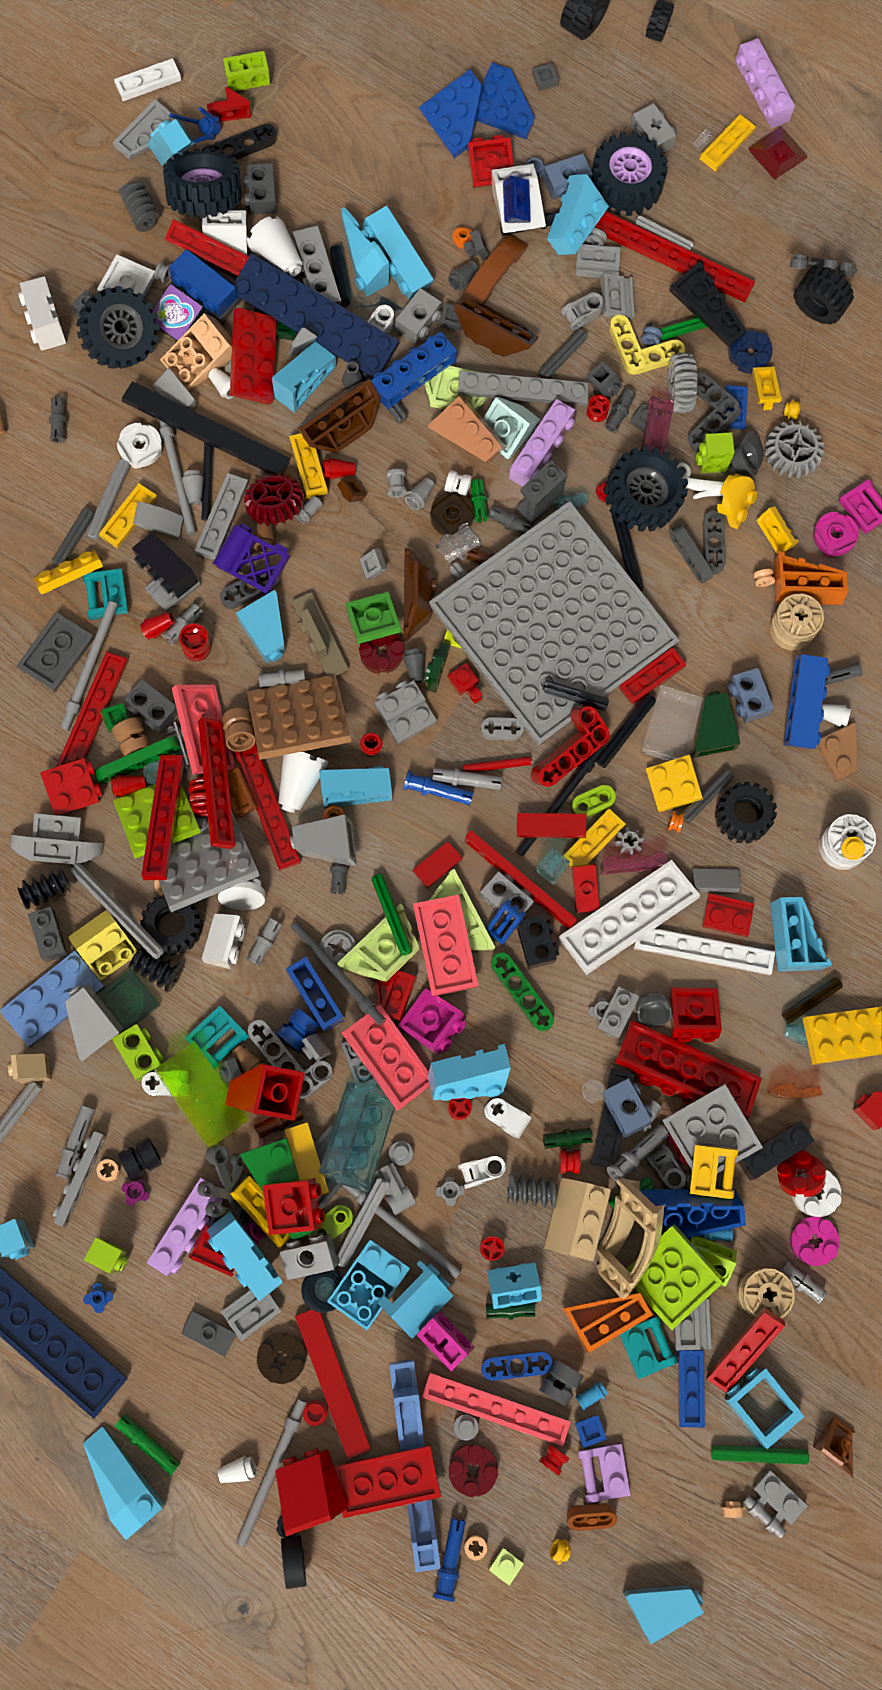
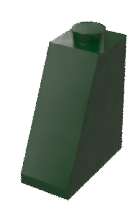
M720 691L708 693L702 701L692 749V758L733 751L740 745L727 692L720 693Z

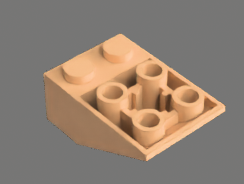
M204 313L160 360L167 369H171L189 391L209 378L208 375L212 369L218 368L221 370L226 364H229L232 354V338L216 318Z

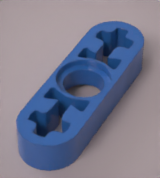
M543 1351L489 1357L483 1361L481 1372L486 1379L491 1381L544 1375L550 1371L553 1362L550 1355ZM538 1356H542L544 1360L548 1361V1364L544 1365V1370H540L538 1366H530L532 1372H527L528 1362L526 1357H530V1362L538 1361ZM506 1359L505 1368L508 1375H503L504 1370L495 1371V1376H491L490 1372H486V1367L490 1366V1362H494L495 1366H502L501 1360ZM513 1359H521L523 1361L524 1368L520 1373H513L510 1370V1363Z

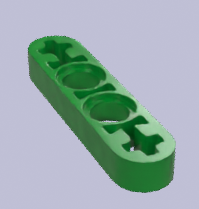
M176 736L165 738L99 767L94 771L99 784L110 782V778H114L115 775H126L158 761L160 755H172L178 752L181 746Z
M506 953L495 954L491 961V969L531 1025L537 1031H548L554 1022L552 1013L511 957ZM498 958L501 961L504 959L507 961L505 967L508 971H510L511 968H513L514 972L509 973L505 979L502 976L506 973L502 967H496L498 963ZM513 976L519 977L522 981V985L518 989H513L509 986L508 981ZM530 995L534 997L535 1006L526 1008L522 1003L524 996ZM538 1006L542 1008V1010L538 1011L542 1017H548L546 1022L548 1026L546 1027L543 1024L540 1026L537 1024L539 1017L536 1013L533 1017L529 1014L534 1012Z

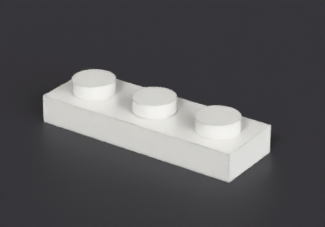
M172 58L116 78L114 82L122 101H126L181 81V75Z

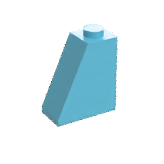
M273 590L236 612L238 622L266 664L270 661L275 662L279 660L283 653H285L278 597L276 591Z
M688 1585L631 1589L623 1592L651 1644L704 1613L700 1605L704 1604L696 1589L692 1591Z

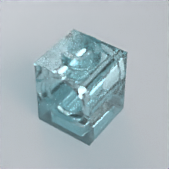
M551 848L538 864L536 872L554 885L567 870L570 861L554 848Z

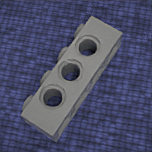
M318 226L294 231L293 243L302 261L300 271L304 275L302 283L316 292L318 290H325L318 293L341 306V298Z

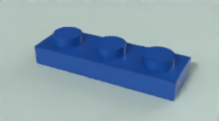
M678 1350L679 1427L705 1428L703 1350Z

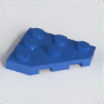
M492 62L482 83L483 91L479 100L477 121L527 140L535 117L512 70Z
M471 69L419 107L420 112L453 158L467 150L468 142H471L473 139L474 125L476 126L479 111L478 105L483 87Z

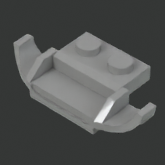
M34 813L32 836L11 834L10 847L20 856L31 861L75 865L103 854L102 842L81 841L82 817Z

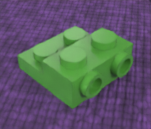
M389 592L377 593L370 597L355 599L345 603L347 616L358 644L401 632V626Z

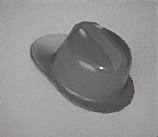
M748 431L742 441L734 447V455L729 466L731 472L757 474L764 458L762 442L756 433Z

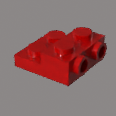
M504 135L493 136L492 140L484 141L483 138H474L471 142H468L467 153L473 188L492 186L491 170L514 167L510 137L504 138Z
M85 758L40 772L55 815L100 802L99 797L103 796L99 784H94L91 775L95 774L92 763L91 761L86 762Z
M671 988L672 1018L670 1021L672 1038H678L680 1042H689L692 1038H701L706 1043L719 1039L722 1025L718 988Z
M315 1178L262 1185L269 1235L315 1231L322 1227L321 1223L325 1220V1213L322 1208H319L318 1198L321 1197L322 1192L319 1183H316Z

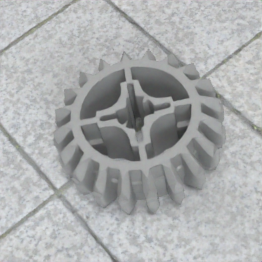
M691 353L673 354L670 358L667 384L669 404L673 412H691L696 404L698 374L696 361Z
M791 420L788 425L783 421L779 427L776 426L769 433L768 441L765 443V456H768L767 464L774 463L772 470L779 469V475L785 472L788 478H791L792 474H794L796 479L800 478L801 474L806 477L809 472L813 473L817 468L816 466L820 465L821 458L824 455V443L820 442L822 439L821 435H815L817 432L816 428L810 430L809 423L802 426L801 420L797 424H794L793 420ZM793 437V439L782 441L784 438ZM804 458H808V459L805 460V461L796 462V460H798V459H803V460H804Z

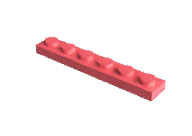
M429 1373L422 1394V1398L564 1446L571 1423L566 1419L433 1373Z

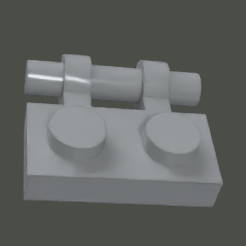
M769 1469L752 1488L759 1494V1497L754 1500L751 1496L747 1495L742 1501L749 1508L748 1512L753 1517L757 1516L765 1524V1528L770 1533L774 1532L779 1538H782L786 1533L780 1522L785 1519L792 1525L807 1507ZM766 1503L776 1511L772 1517L763 1509Z

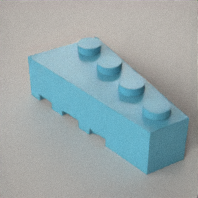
M385 206L365 218L361 231L365 230L368 233L370 243L375 241L389 261V274L398 284L401 293L410 300L420 288L426 290L431 287L434 279L389 208Z

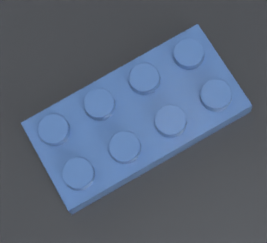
M73 951L4 1006L0 1012L26 1045L31 1048L68 1018L65 1001L70 998L68 994L78 985L83 988L89 984L98 994L105 986L78 953Z

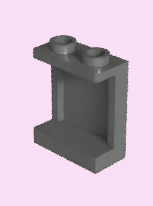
M550 461L521 487L520 492L526 499L516 507V512L530 525H533L562 498L567 474L553 461Z

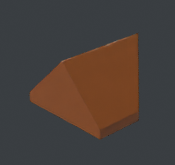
M834 1416L813 1448L853 1478L852 1435L855 1430Z

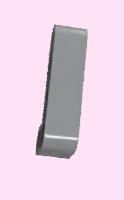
M262 1020L251 1022L248 1027V1035L271 1066L282 1068L286 1063H291L295 1066V1071L305 1072L303 1082H307L310 1085V1089L307 1093L300 1094L299 1099L310 1098L330 1082L333 1071L328 1062L318 1061L304 1071L267 1023ZM255 1028H265L263 1033L269 1040L264 1043L259 1035L254 1036L256 1033ZM271 1045H278L280 1047V1053L277 1056H269L267 1054V1050ZM319 1067H326L329 1073L326 1078L320 1079L316 1077L315 1072Z

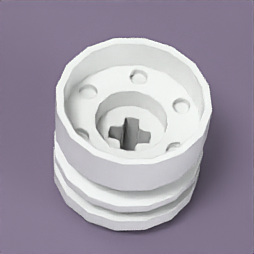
M853 814L838 817L822 833L819 840V852L829 866L840 870L851 869L860 864L873 852L876 844L875 831L865 818ZM848 836L860 838L865 845L863 856L857 860H849L841 852L842 842L849 838Z

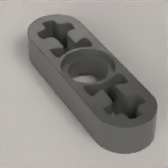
M715 510L709 511L703 520L704 559L710 566L713 575L722 572L726 564L724 517ZM711 518H714L715 522H717L715 531H712ZM710 538H717L720 546L711 547L708 540ZM717 553L716 563L720 564H718L717 567H714V564L711 562L713 560V554Z
M678 525L670 529L669 534L672 542L697 580L703 584L712 579L713 573L710 566L682 525Z
M268 573L257 576L263 582L264 587L269 581L266 576ZM280 576L278 577L272 590L279 586L281 582ZM239 580L221 591L220 598L225 608L236 609L265 593L258 589L253 593H248L244 590L247 583ZM239 588L241 589V593L244 596L242 598L241 595L238 593ZM228 594H231V596H235L234 602L227 600Z

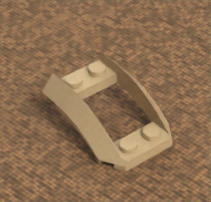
M619 1178L617 1179V1184L621 1187L620 1195L615 1198L614 1212L609 1228L603 1240L597 1246L596 1253L600 1256L599 1263H597L598 1274L623 1299L630 1295L641 1280L656 1253L662 1233L664 1205L655 1206L640 1192V1181ZM634 1221H636L645 1230L638 1259L632 1271L628 1272L615 1257L624 1245Z

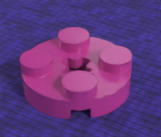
M830 512L823 515L813 529L814 542L827 557L842 556L849 553L855 546L859 534L856 522L850 516L841 515L839 512ZM832 530L841 533L839 535V538H835L831 535Z
M821 1217L804 1218L797 1223L790 1234V1247L793 1254L807 1265L821 1266L827 1264L838 1254L840 1245L839 1235L829 1220ZM812 1234H816V1237L821 1240L818 1248H814L813 1244H809Z

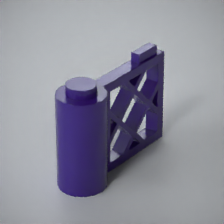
M242 523L239 526L234 525L212 564L263 593H270L291 557L287 554L289 549L278 543L273 546L252 535V529ZM256 542L262 546L263 554L252 557L251 549ZM275 554L282 556L278 565L270 566L269 556ZM265 558L267 568L256 571L254 561ZM250 563L252 573L244 576L238 573L242 565ZM268 573L269 581L266 586L259 585L257 576Z

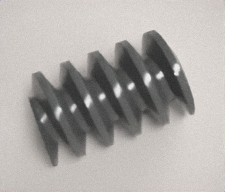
M136 182L123 185L119 189V194L125 203L129 215L132 217L136 229L140 232L150 230L159 218V213L155 211L156 207L152 204V199L149 197L144 183Z
M511 1174L508 1180L507 1203L512 1198L514 1205H517L519 1199H522L523 1206H526L528 1201L531 1200L533 1207H536L540 1200L543 1208H546L548 1201H550L552 1209H555L557 1184L555 1185L553 1178H549L546 1184L544 1177H540L536 1183L534 1176H530L528 1182H526L524 1175H521L517 1181L515 1174Z

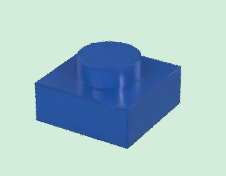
M598 1414L574 1423L583 1448L607 1440Z

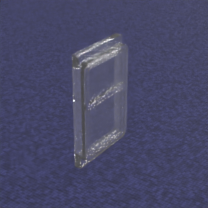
M660 685L641 752L668 761L687 756L704 698Z

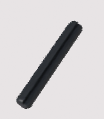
M615 513L611 516L626 572L639 590L643 591L644 586L629 530L626 527L627 522L625 520L622 523L618 522L617 518L619 515Z
M646 694L599 755L596 763L600 767H607L655 704L656 699L652 695Z

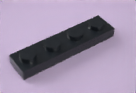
M610 1069L606 1090L628 1078L631 1084H633L634 1074ZM604 1101L591 1163L608 1167L617 1162L622 1133ZM625 1102L622 1104V1107L626 1112L628 1109L629 1102Z

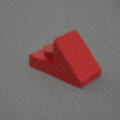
M225 87L227 101L207 103L208 112L218 116L219 122L251 118L249 101L228 87Z

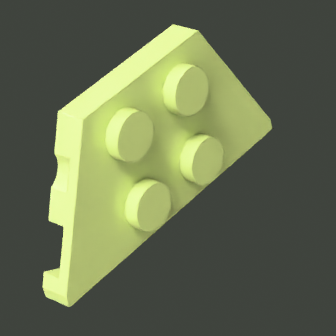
M449 366L426 382L424 385L430 407L445 410L458 396H462L458 395L459 372L476 371ZM462 396L470 402L476 411L488 399L485 397Z
M455 869L451 870L429 900L459 895L471 951L494 950L495 946Z
M399 904L396 908L411 943L412 953L405 956L400 954L385 917L337 963L341 970L387 982L419 951V945L402 904Z

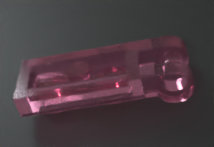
M654 396L650 398L641 448L649 446V451H652L654 447L660 448L659 454H664L674 407L673 401H660V398ZM659 409L663 412L662 416L657 415Z
M658 851L652 857H642L641 854L630 855L628 859L619 860V857H608L600 865L601 875L657 870L666 863L667 855L662 851Z

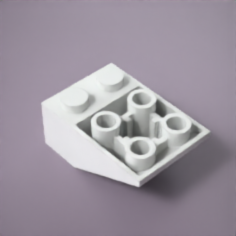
M534 164L491 170L492 192L503 233L546 227ZM506 187H510L512 190L506 191Z

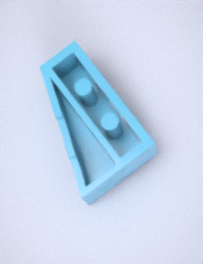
M587 174L569 175L567 192L562 195V206L559 213L555 215L547 240L558 255L576 254L609 207Z
M316 341L306 347L301 354L272 377L275 399L295 413L336 368V356Z
M375 766L370 769L319 770L324 809L332 805L342 807L392 800L389 768Z
M505 1044L498 1045V1050L484 1053L483 1049L475 1051V1056L463 1059L459 1055L432 1062L428 1073V1080L433 1100L447 1101L456 1098L472 1099L474 1097H496L503 1095L511 1069Z
M231 1212L207 1229L211 1237L207 1240L216 1252L220 1250L223 1253L224 1257H222L224 1263L230 1270L232 1268L238 1273L236 1275L237 1279L244 1287L248 1286L259 1301L283 1283L271 1262Z

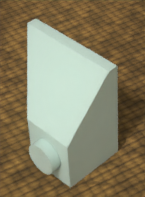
M500 397L495 398L483 418L507 446L500 453L507 459H510L530 437L540 420L524 406Z

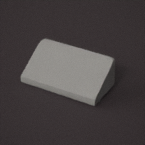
M301 328L287 352L288 355L292 356L303 351L315 342L317 336L306 328Z
M170 368L154 383L153 388L158 394L188 409L193 410L197 407L193 396Z
M692 869V885L698 892L739 893L741 890L738 870Z

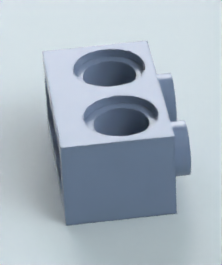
M759 668L732 676L728 684V690L730 695L736 700V712L739 717H742L744 723L769 716L774 707ZM740 683H747L750 689L742 688ZM748 703L756 704L758 710L750 709Z

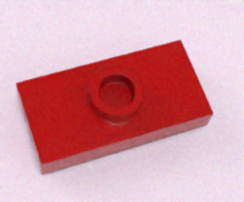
M596 865L571 866L576 913L597 911L600 908Z

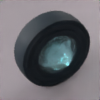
M335 1270L306 1276L301 1286V1294L305 1304L311 1310L319 1313L335 1310L336 1308L327 1301L342 1281L341 1275Z

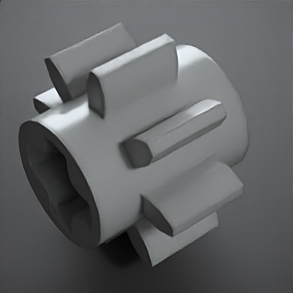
M627 827L624 835L618 832L616 836L620 841L615 842L614 846L621 849L620 855L628 853L629 857H632L634 850L640 853L642 848L638 844L643 843L644 838L638 837L639 830L632 832ZM627 838H629L630 842H634L632 846H629V843H624Z

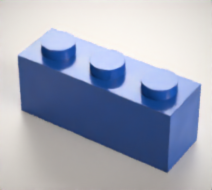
M187 249L169 266L172 282L176 286H182L186 289L187 293L194 300H200L209 312H215L221 316L237 300L236 287Z
M307 957L286 968L288 976L323 1033L344 1021L343 1015Z

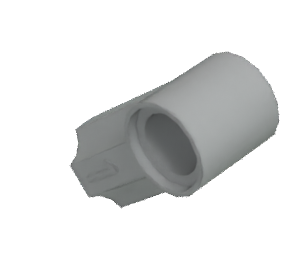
M393 1163L375 1172L377 1178H382L389 1182L385 1198L394 1215L416 1205L407 1185H404Z

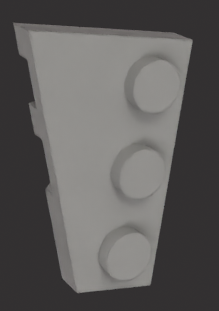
M154 99L113 141V146L131 160L151 150L147 143L151 139L150 134L158 128V125L167 119L169 122H172L175 118H170L169 114L171 112Z

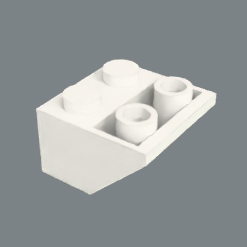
M228 210L226 214L219 212L216 217H211L210 214L206 215V218H202L203 234L247 255L246 210Z
M214 914L202 955L204 963L231 969L232 964H237L240 953L237 946L239 941L243 942L246 928H244L240 916Z

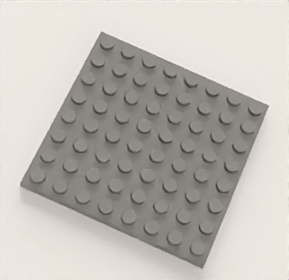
M570 501L429 601L431 609L516 719L524 726V729L537 746L572 722L570 717L572 709L577 705H583L543 693L542 689L546 680L605 697L680 641Z

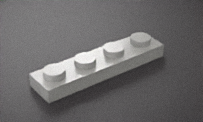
M230 473L226 474L194 550L195 554L211 560L215 559L226 539L249 484L247 479Z
M95 1131L93 1135H88L83 1146L86 1151L82 1158L79 1157L73 1169L76 1172L72 1181L69 1180L64 1188L63 1194L66 1196L63 1203H58L54 1211L55 1224L67 1227L107 1136Z

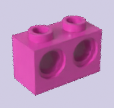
M441 1311L417 1334L421 1341L450 1371H453L475 1348Z

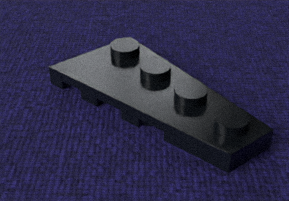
M700 261L673 283L669 291L730 348L745 335L747 330L733 309L728 307L725 297L722 293L718 292L714 285V280L710 275H707L704 265Z

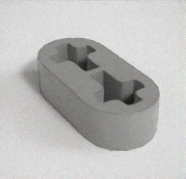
M490 717L482 722L480 731L487 740L516 741L522 737L524 726L516 718ZM489 724H493V728H498L501 730H494L493 733L490 734L489 730L485 728H488ZM511 725H515L516 729L520 730L516 731V734H512L511 730L504 729H510Z

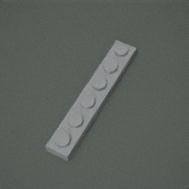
M460 371L458 374V395L485 398L500 397L507 400L552 404L558 399L566 405L586 406L588 404V382Z

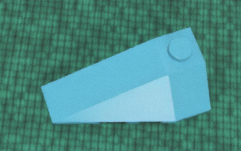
M102 1426L83 1445L110 1521L127 1540L166 1504L105 1427Z

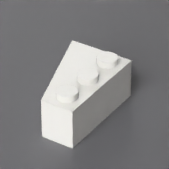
M45 276L19 283L22 292H19L18 295L22 306L26 305L27 311L24 314L28 325L32 324L33 330H30L34 344L38 343L41 351L66 344Z

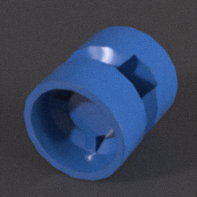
M296 1008L288 1017L289 1023H283L275 1034L299 1053L302 1050L301 1048L305 1046L302 1040L315 1034L320 1026L306 1013Z

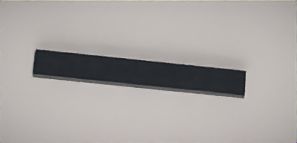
M133 381L122 396L123 403L269 474L278 475L282 473L283 475L290 463L289 457Z

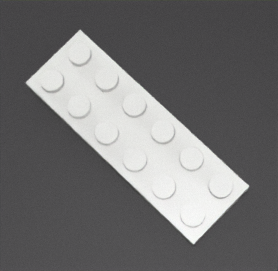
M670 860L561 934L559 940L587 975L700 898V894L676 864Z

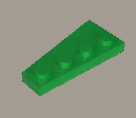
M286 1138L239 1153L262 1192V1185L299 1179ZM316 1230L288 1234L294 1240L314 1233Z

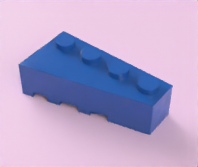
M640 1189V1192L655 1206L664 1205L661 1236L674 1224L687 1238L746 1225L744 1205L736 1189H732L734 1190L733 1199L690 1194V1189Z

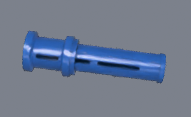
M408 770L403 790L410 789L421 792L423 796L432 794L466 804L467 806H470L474 793L432 781L430 776L423 777L412 774L410 770Z
M451 1518L443 1565L440 1567L441 1569L437 1570L439 1580L437 1590L433 1592V1597L455 1602L456 1597L453 1596L455 1583L460 1576L457 1566L467 1521L459 1519L458 1530H456L458 1520Z

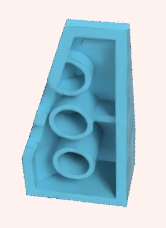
M343 207L341 209V221L355 274L354 281L360 291L363 290L365 295L369 296L389 285V261L375 241L370 243L368 233L365 230L360 231L356 219Z

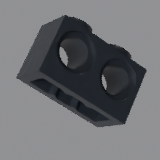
M545 914L523 919L517 926V931L528 970L555 963L557 960L556 956H559L557 943H552L550 936L553 933L551 921L546 920ZM537 925L541 928L542 933L535 936L530 933L529 927ZM542 947L546 949L548 956L540 958L536 955L535 950Z

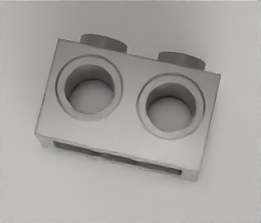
M499 871L479 895L481 899L497 912L508 899L510 901L519 900L522 902L523 908L517 910L520 913L522 911L527 913L534 903L532 895L524 888L520 890L514 885L515 881L508 874L504 873L502 875ZM501 885L505 888V893L498 895L493 891V887ZM506 910L502 916L506 918L509 912ZM513 916L509 922L512 924L516 918Z

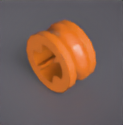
M673 811L667 830L671 831L674 829L679 834L684 814L678 815L676 811Z

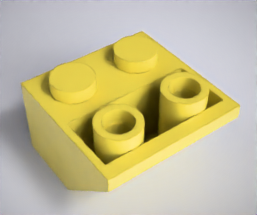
M108 910L102 912L68 937L100 981L130 961L137 952Z

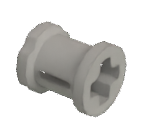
M391 469L387 471V478L389 479L388 496L398 498L406 495L407 488H405L404 484L405 470Z

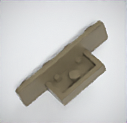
M308 593L292 600V605L300 620L298 621L299 628L302 634H307L309 649L312 654L316 653L326 676L337 677L348 672L347 664L313 594Z

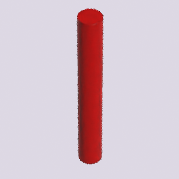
M531 757L462 764L463 772L472 773L531 765Z

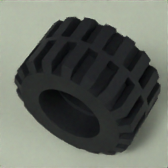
M567 0L561 15V27L580 40H585L596 30L602 21L610 0Z
M814 266L808 270L794 290L793 297L796 305L799 306V309L806 316L816 322L831 325L840 320L852 303L854 291L850 283L837 271H833L828 267Z
M745 781L743 785L739 782L734 787L731 786L722 795L716 805L715 818H718L716 822L717 827H722L720 832L723 835L725 833L729 835L727 839L732 841L735 838L737 839L736 843L746 841V844L753 840H759L773 826L774 819L777 816V812H774L777 805L772 803L773 795L770 794L768 796L766 794L768 789L765 787L760 789V784L754 783L751 786L750 782ZM739 802H745L753 806L757 813V821L755 823H744L739 820L735 815L734 805Z
M164 893L161 898L158 896L154 897L155 901L153 903L148 902L146 911L143 910L141 914L143 919L140 920V925L164 949L163 954L176 955L175 953L178 952L183 954L187 948L192 949L194 947L193 943L198 942L200 939L199 933L202 934V919L195 904L193 903L173 911L184 916V928L177 935L164 936L159 932L158 925L161 918L171 913Z

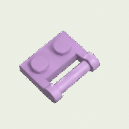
M621 1443L578 1451V1457L582 1460L587 1494H585L586 1503L630 1496ZM594 1456H598L603 1491L599 1492L596 1490L591 1459Z

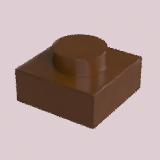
M355 478L341 479L337 484L342 496L348 502L362 501L367 496Z

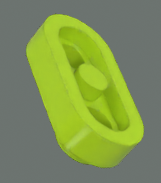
M601 785L578 795L573 800L571 806L573 814H586V818L610 808L616 799L615 791L610 786ZM601 795L606 796V797H607V801H605V802L601 801V800L599 799V796H601ZM579 805H585L587 810L581 811Z
M342 1205L334 1207L325 1215V1220L321 1223L322 1227L319 1229H325L326 1235L331 1234L334 1240L352 1224L353 1215L351 1210ZM343 1213L345 1221L338 1222L336 1220L337 1214ZM317 1229L316 1232L311 1233L310 1236L317 1234L319 1229Z

